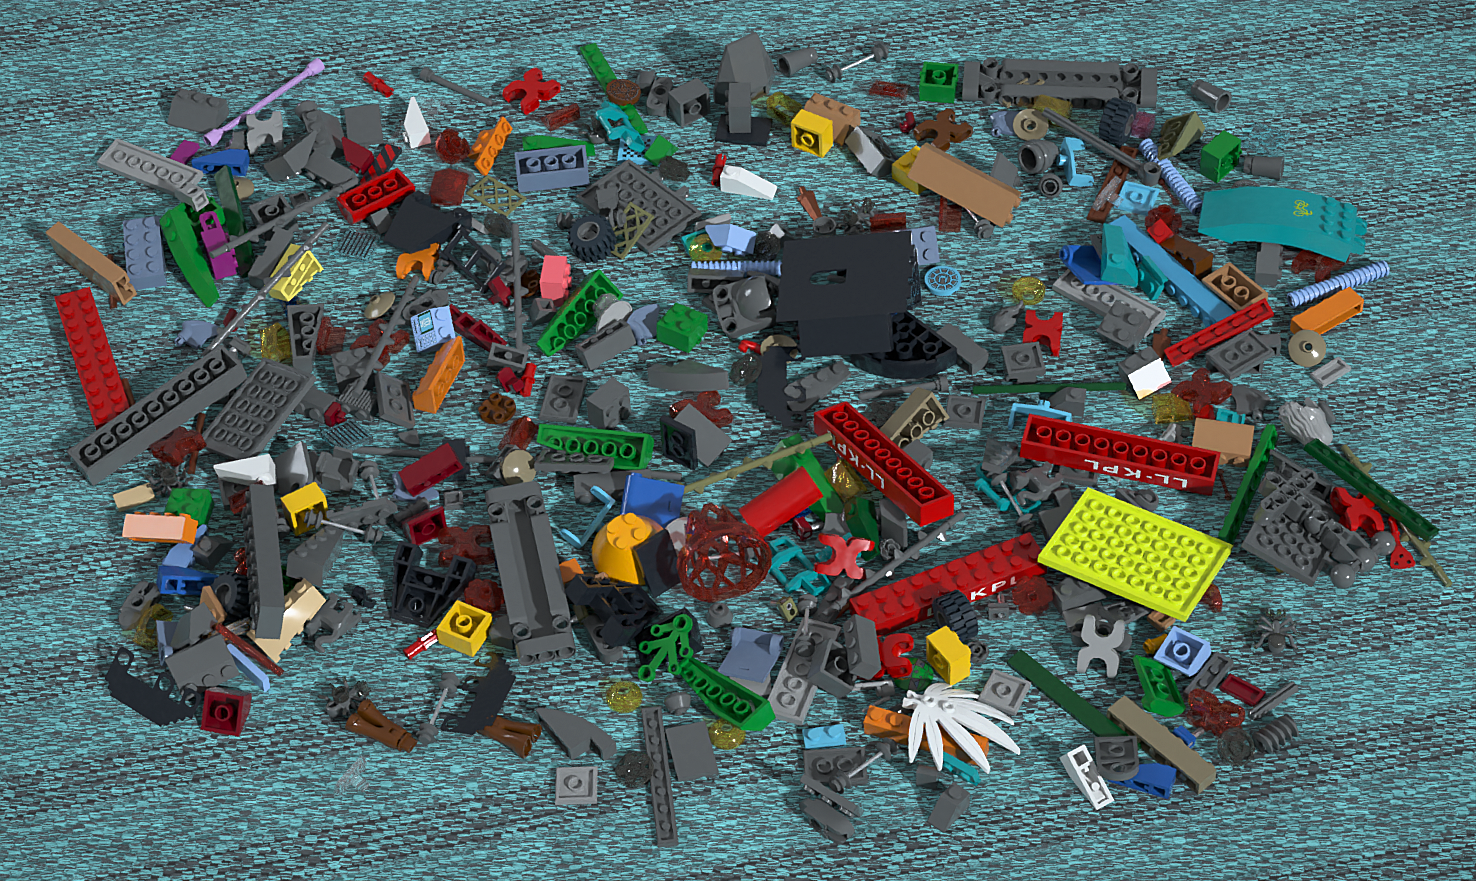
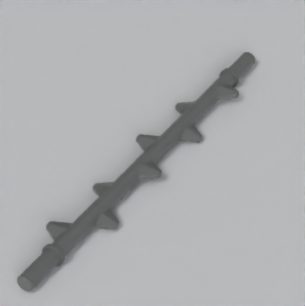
M353 178L343 184H339L338 187L318 197H311L310 201L295 209L285 207V214L265 224H258L256 229L240 237L229 236L230 242L224 243L223 246L209 252L210 257L214 259L225 252H230L231 249L248 240L258 242V235L275 226L285 225V221L303 212L312 214L314 206L332 197H339L340 193H344L347 189L357 185L358 180Z
M324 221L293 255L288 256V261L273 277H265L263 279L265 286L248 304L241 307L242 310L226 327L217 328L218 336L200 354L202 357L220 346L236 327L245 326L244 318L260 301L266 299V294L282 277L291 276L290 269L306 251L312 250V245L330 227L327 222Z
M515 223L512 224V248L506 252L507 256L513 257V273L506 277V281L514 284V303L508 307V311L515 314V329L508 333V337L515 339L516 349L528 351L531 349V346L523 343L522 324L529 319V316L522 314L521 297L527 294L529 290L521 287L520 268L527 261L520 258L519 243L521 240L519 238V225ZM524 370L516 371L517 376L524 374Z
M414 275L409 285L405 288L399 304H394L389 308L394 311L389 323L379 324L378 327L384 333L376 347L367 349V353L372 356L366 367L356 368L355 370L361 377L357 380V385L352 392L353 397L358 398L364 386L367 385V380L373 369L383 368L378 359L386 345L395 343L390 338L395 326L405 325L406 323L401 314L408 302L417 299L412 294L415 292V287L419 281L418 276Z
M959 511L929 534L921 530L918 531V542L904 552L894 549V559L877 572L869 568L866 569V580L851 591L842 587L841 598L835 600L831 606L820 613L822 619L825 620L837 610H841L849 602V599L867 593V588L882 577L886 576L891 580L895 579L894 569L910 557L918 561L920 559L919 550L935 538L945 542L947 540L946 530H950L953 525L965 517L964 513Z

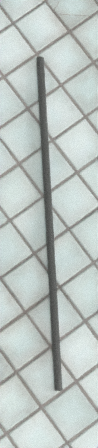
M345 444L342 447L352 450L353 453L420 458L431 453L429 451L357 445L346 446ZM471 455L467 457V462L492 464L496 457ZM611 469L610 472L627 471V470ZM651 470L652 478L681 480L682 473Z

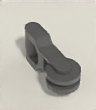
M440 257L436 262L437 270L434 269L431 272L429 282L438 285L448 273H452L457 265L452 260L447 261Z

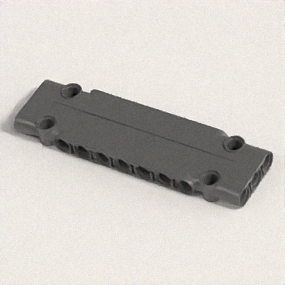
M994 58L985 59L983 64L980 61H965L962 101H982L985 104L999 102L1000 105L1004 106L1002 103L1005 100L1006 102L1010 101L1011 106L1105 109L1107 103L1113 97L1125 101H1131L1139 108H1156L1157 68L1142 67L1139 70L1136 64L1128 63L1121 69V66L1114 62L1004 59L1001 65H999L998 61ZM1026 77H1028V81H1026L1025 83H1029L1030 85L1017 84ZM1039 78L1045 81L1042 85H1034L1039 82Z
M529 481L486 491L485 500L490 520L489 525L519 664L530 666L574 656L576 654V646L571 628L570 613L540 484L536 481Z

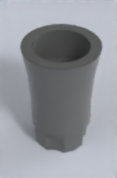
M806 47L790 53L780 54L777 57L778 68L788 78L797 71L815 63L818 60L817 52L814 47Z
M1197 79L1191 86L1192 94L1211 107L1216 113H1220L1227 108L1231 102V92L1216 87L1207 81Z
M1246 156L1243 170L1247 174L1281 181L1285 158L1284 156Z

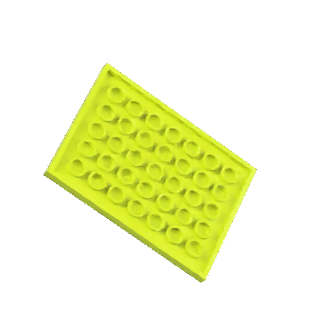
M1088 487L1041 551L1037 562L1186 622L1232 552L1233 545Z

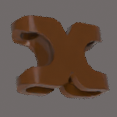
M947 108L937 114V121L930 119L917 125L914 129L913 137L919 142L927 138L934 139L931 145L945 152L950 148L949 142L961 143L971 137L973 127L967 122L952 124L955 122L956 112L951 108Z

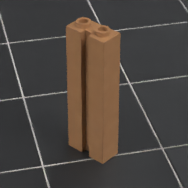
M927 142L921 146L907 178L1002 228L1006 224L1011 223L1014 217L1012 214L1013 209H1017L1022 201L1020 198L1022 192Z
M58 221L45 232L58 256L106 293L113 296L123 306L137 295L133 285L129 283L130 279L126 271Z

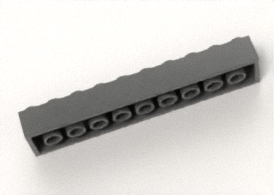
M221 344L66 451L72 464L92 486L96 485L243 383L248 378L244 367Z
M250 484L249 492L245 491L244 502L246 507L242 509V519H244L243 531H245L247 579H250L248 582V592H250L249 604H253L250 608V617H252L251 630H255V638L280 639L285 601L273 485Z

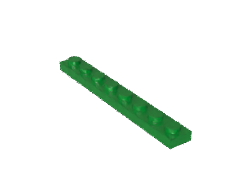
M596 43L580 47V53L606 94L608 83L616 80L617 77ZM631 103L627 104V106L618 105L627 114L629 122L640 135L648 133V128L634 105H631Z
M1267 424L1264 432L1261 433L1259 444L1255 447L1253 458L1249 461V467L1243 475L1241 486L1237 489L1235 500L1231 503L1229 514L1225 517L1223 528L1218 533L1219 540L1232 545L1236 540L1271 457L1270 450H1274L1278 441L1274 424Z

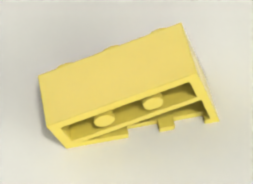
M291 244L270 277H273L288 261V256L293 255L301 246ZM306 251L290 269L291 276L282 277L268 293L272 298L289 302L303 289L302 286L306 282L313 280L312 276L317 272H321L323 268L311 251Z

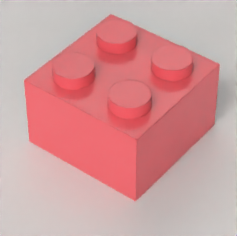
M545 255L540 278L542 298L552 299L555 307H561L570 296L568 287H572V277L569 276L571 265L567 263V256Z

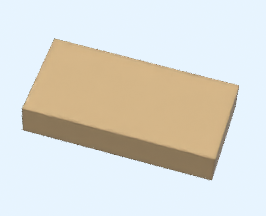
M150 483L113 495L119 512L156 499Z

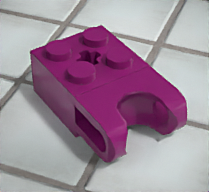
M214 211L201 214L199 220L203 232L200 233L206 257L215 279L218 280L237 274L236 268L238 263L236 257L232 256L235 255L234 248L230 252H225L214 259L210 257L209 252L223 246L224 243L230 242L228 232L224 233ZM207 219L214 220L211 225H207L205 221Z

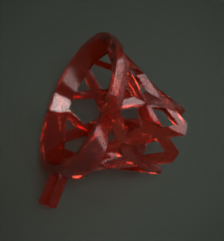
M707 503L703 505L701 513L692 510L688 514L687 524H684L685 545L679 552L676 565L682 587L688 595L699 601L714 603L746 595L766 578L772 565V551L768 542L753 526L739 522L729 508L723 504L718 508L713 503ZM709 511L717 514V518L708 516ZM721 537V539H720V544H719L715 539H718V538ZM728 537L735 540L738 545L739 555L728 550ZM710 546L721 555L717 567L708 558ZM744 548H753L759 560L758 564L745 560ZM696 551L699 556L694 564L693 554ZM691 560L693 570L687 576V563ZM729 563L740 566L741 581L736 584L724 576ZM706 568L716 576L711 588L705 587L700 576ZM746 568L753 570V571L746 577ZM696 578L698 579L700 586L693 583V581ZM721 581L728 585L727 587L718 588Z

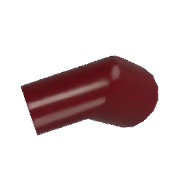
M229 309L223 320L225 327L237 316L238 312L235 309Z

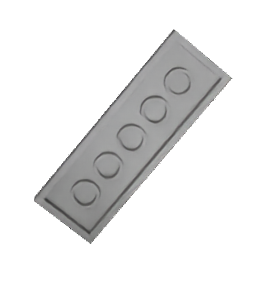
M117 138L97 161V165L100 168L175 197V189L181 187L185 182L197 185L204 176L203 171Z
M1069 269L1052 285V290L1103 317L1106 316L1115 300L1146 315L1152 324L1144 335V339L1166 317V311L1117 285L1083 284Z
M805 617L802 618L768 698L776 716L775 719L800 726L803 725L818 689L817 685L807 680L813 655L801 657L795 653V640L799 636L804 635ZM813 619L808 620V636L815 640V649L817 645L829 638L836 642L838 641L841 634L840 626Z

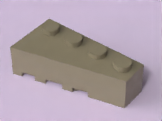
M917 387L879 430L903 449L914 440L924 437L923 434L928 430L935 429L939 422L942 420L946 421L950 417L932 391Z

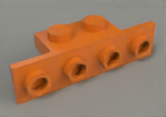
M504 116L500 117L494 129L483 130L478 134V138L468 154L470 159L476 160L474 165L483 176H487L513 130Z

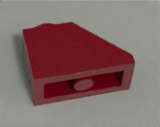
M343 136L341 140L348 169L355 174L358 173L363 176L375 160L373 153Z

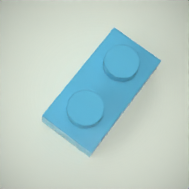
M843 724L802 729L805 750L846 744Z

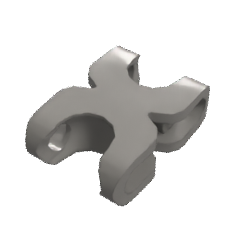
M273 111L271 118L265 121L256 119L255 114H248L246 116L248 127L247 143L250 155L258 154L259 146L264 143L275 145L276 152L284 148L281 111Z
M1087 614L1084 619L1081 637L1089 645L1084 646L1079 651L1077 672L1085 673L1090 660L1100 658L1107 664V677L1115 679L1118 674L1121 656L1113 648L1119 647L1123 642L1125 621L1117 620L1112 633L1103 636L1095 629V617Z

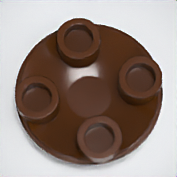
M531 269L521 276V287L529 290L521 299L533 295L540 289L541 275L535 269ZM512 284L509 288L512 292L510 295L514 298V284Z
M494 392L478 408L479 416L488 424L505 423L516 412L515 401L508 396Z

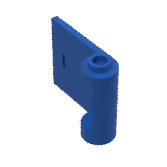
M1064 245L1060 250L1059 257L1062 262L1083 284L1122 285L1101 280V259L1094 246Z
M631 472V475L626 476L619 516L628 513L645 516L657 522L664 529L680 516L685 486L644 478L640 473Z

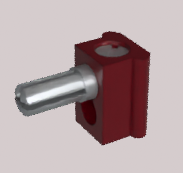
M804 517L794 518L792 529L801 541L812 537L814 531L824 528L823 522L809 525Z

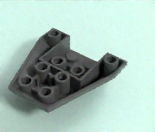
M756 32L725 45L713 88L715 104L725 105V102H728L726 101L725 92L729 90V83H750L751 102L770 93L775 78L774 64Z

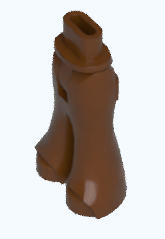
M368 698L361 702L357 714H352L345 725V729L348 732L374 739L386 747L398 751L404 750L410 753L418 742L417 739L411 737L410 732L384 716Z
M497 715L492 726H485L483 730H477L476 732L508 746L520 758L524 759L530 753L532 743H536L540 737L542 727L540 724L512 721Z

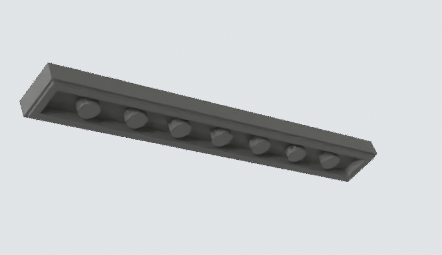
M661 706L641 708L658 848L678 846L679 841Z

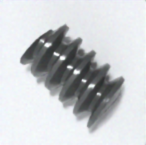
M1285 713L1284 716L1278 717L1271 724H1267L1264 728L1259 729L1258 732L1253 733L1252 741L1262 753L1266 751L1268 754H1272L1273 748L1278 750L1280 745H1286V740L1290 742L1293 737H1298L1299 731L1293 718Z

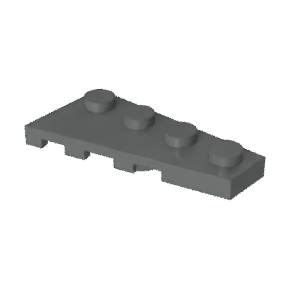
M842 360L787 385L784 393L794 398H800L803 392L800 389H795L793 386H801L806 389V399L804 401H787L788 410L804 412L809 410L820 399L822 400L829 392L850 378L851 372ZM794 414L793 416L798 419L801 415Z
M987 437L981 469L1001 474L1020 457L1021 447L1014 442L1005 443Z
M544 448L535 461L534 467L535 471H542L543 473L551 471L569 473L575 471L582 474L588 472L606 474L614 466V457L593 454L584 457L582 453L578 452L567 455L566 451L563 450L553 453L550 452L549 448Z

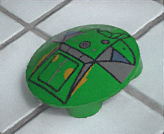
M908 658L912 664V673L908 676L893 678L895 685L906 691L923 692L933 680V670L924 660Z

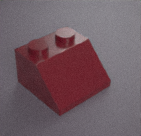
M433 506L401 522L402 532L408 542L418 546L448 532L442 506Z
M215 686L206 689L201 730L239 737L250 712L252 693Z

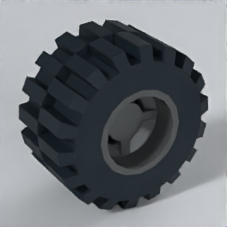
M1113 97L1103 111L1099 124V138L1119 146L1124 145L1134 127L1136 105L1132 102Z
M590 213L589 216L585 214L582 218H577L576 222L570 225L571 228L568 229L569 235H567V239L575 256L579 257L580 260H586L587 263H591V260H593L594 263H597L598 260H605V257H609L611 251H614V245L617 244L616 235L606 217H601L600 214L595 216L593 213Z
M225 571V573L219 574V577H216L214 583L210 586L227 613L224 622L233 624L241 619L245 620L244 618H246V622L249 620L250 608L253 604H249L250 592H248V582L250 579H247L245 575Z
M954 590L933 600V615L939 629L947 626L958 635L961 642L977 636L978 621L971 603L962 592Z

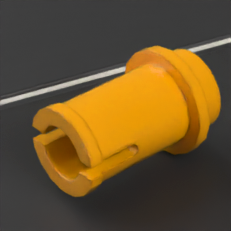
M1162 634L1154 639H1146L1143 643L1144 651L1147 654H1155L1163 644L1167 634Z

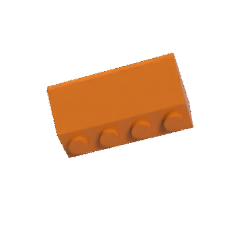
M457 336L444 343L440 350L436 352L435 359L432 364H429L425 377L421 378L417 391L413 392L412 401L414 402L415 409L436 414L465 362L461 336Z

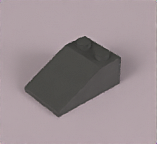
M316 129L294 139L263 165L275 183L280 180L285 182L302 172L301 169L308 161L318 133Z

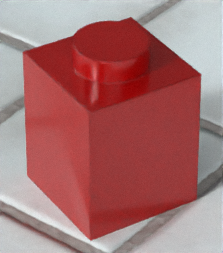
M1161 218L1147 229L1148 234L1157 244L1174 236L1173 232Z

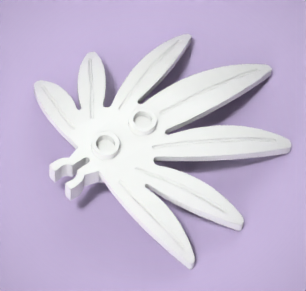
M934 683L925 690L923 695L908 690L907 698L904 697L903 708L915 710L909 729V762L912 763L917 754L922 739L923 724H925L928 745L938 771L942 769L943 744L936 721L941 724L955 742L987 774L990 772V766L982 749L970 733L960 724L1020 755V748L1003 730L975 712L1001 719L1011 725H1014V721L991 706L969 699H962L965 697L978 699L979 695L966 690L952 689V685L947 683Z

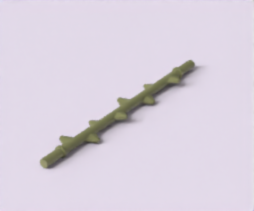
M829 432L788 448L780 447L777 452L756 460L744 457L742 465L720 473L711 472L707 478L684 485L683 494L691 491L703 494L705 486L727 478L735 479L738 474L759 466L771 469L773 461L795 453L803 454L808 448H815L816 445L833 440L832 435Z
M1343 445L1341 450L1350 463L1373 479L1368 473L1372 467L1371 462L1361 463L1348 445ZM1382 508L1379 511L1381 514H1388ZM1397 520V524L1403 530L1400 541L1412 542L1423 557L1419 562L1420 566H1430L1433 573L1438 576L1446 588L1451 586L1453 583L1443 571V567L1439 566L1428 551L1431 542L1420 541L1413 531Z

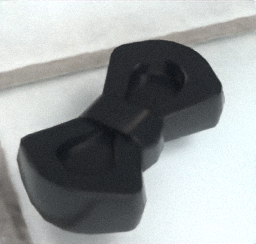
M356 586L352 590L351 594L358 598L359 605L370 609L375 607L377 601L366 595L365 588Z

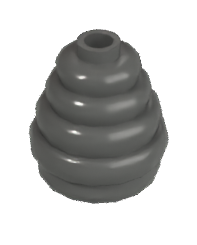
M1031 139L1019 148L1018 162L1026 173L1040 174L1045 172L1055 162L1059 150L1056 144L1051 141Z

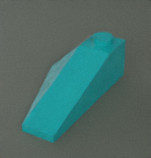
M1103 223L1101 280L1137 287L1138 270L1122 227Z

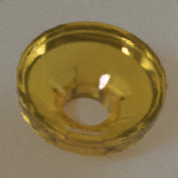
M702 234L691 242L689 255L695 263H698V261H701V263H704V261L715 263V261H719L721 258L722 248L714 246L708 234ZM709 243L712 246V250L710 252L703 251L702 244Z
M1022 277L1016 280L1012 286V296L1015 301L1019 303L1020 300H1023V305L1026 306L1040 303L1046 293L1044 283L1034 277ZM1031 294L1034 298L1032 300H1025L1023 296Z
M631 681L616 682L609 687L606 693L607 705L618 713H629L636 710L643 700L640 687ZM620 688H628L630 690L625 695L618 693Z
M721 718L717 719L709 729L711 743L722 750H732L739 747L746 738V731H742L733 725L732 730L723 731L721 727L730 723Z

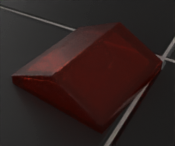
M876 80L870 88L869 94L875 97L906 101L910 85Z
M450 168L435 172L429 191L431 204L461 206L469 175Z

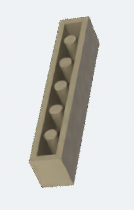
M1124 695L1107 709L1108 719L1128 735L1136 736L1137 742L1141 744V749L1159 764L1176 768V777L1196 794L1199 795L1215 781L1217 770L1214 765L1200 757L1197 751L1190 749L1181 738L1169 732L1165 725L1158 723L1150 713L1142 710L1134 700H1130Z

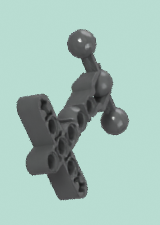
M1305 468L1288 481L1276 472H1267L1258 487L1259 493L1265 498L1254 512L1253 520L1258 525L1267 526L1285 513L1293 521L1298 522L1299 525L1304 523L1309 533L1318 534L1316 538L1332 552L1331 555L1334 559L1342 563L1335 565L1330 573L1331 582L1335 587L1339 589L1351 587L1355 582V574L1357 572L1363 574L1370 571L1375 566V563L1379 561L1378 555L1386 556L1394 551L1396 542L1391 533L1387 531L1375 533L1371 538V546L1369 547V544L1357 532L1349 531L1333 519L1329 521L1324 511L1315 509L1317 506L1306 497L1318 479L1317 473L1312 469Z

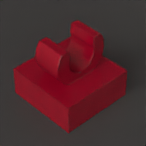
M333 402L325 412L326 426L333 428L336 423L340 426L346 424L347 419L344 418L346 413L342 411L339 403Z

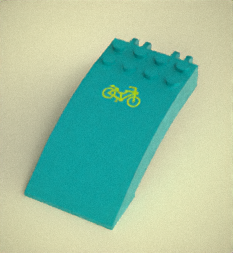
M1247 186L1205 192L1197 232L1231 244L1234 241H1256L1294 246L1346 263L1350 252L1359 255L1364 254L1366 240L1359 236H1364L1367 233L1368 223L1366 220L1357 217V207L1350 203L1339 202L1332 197L1288 188Z

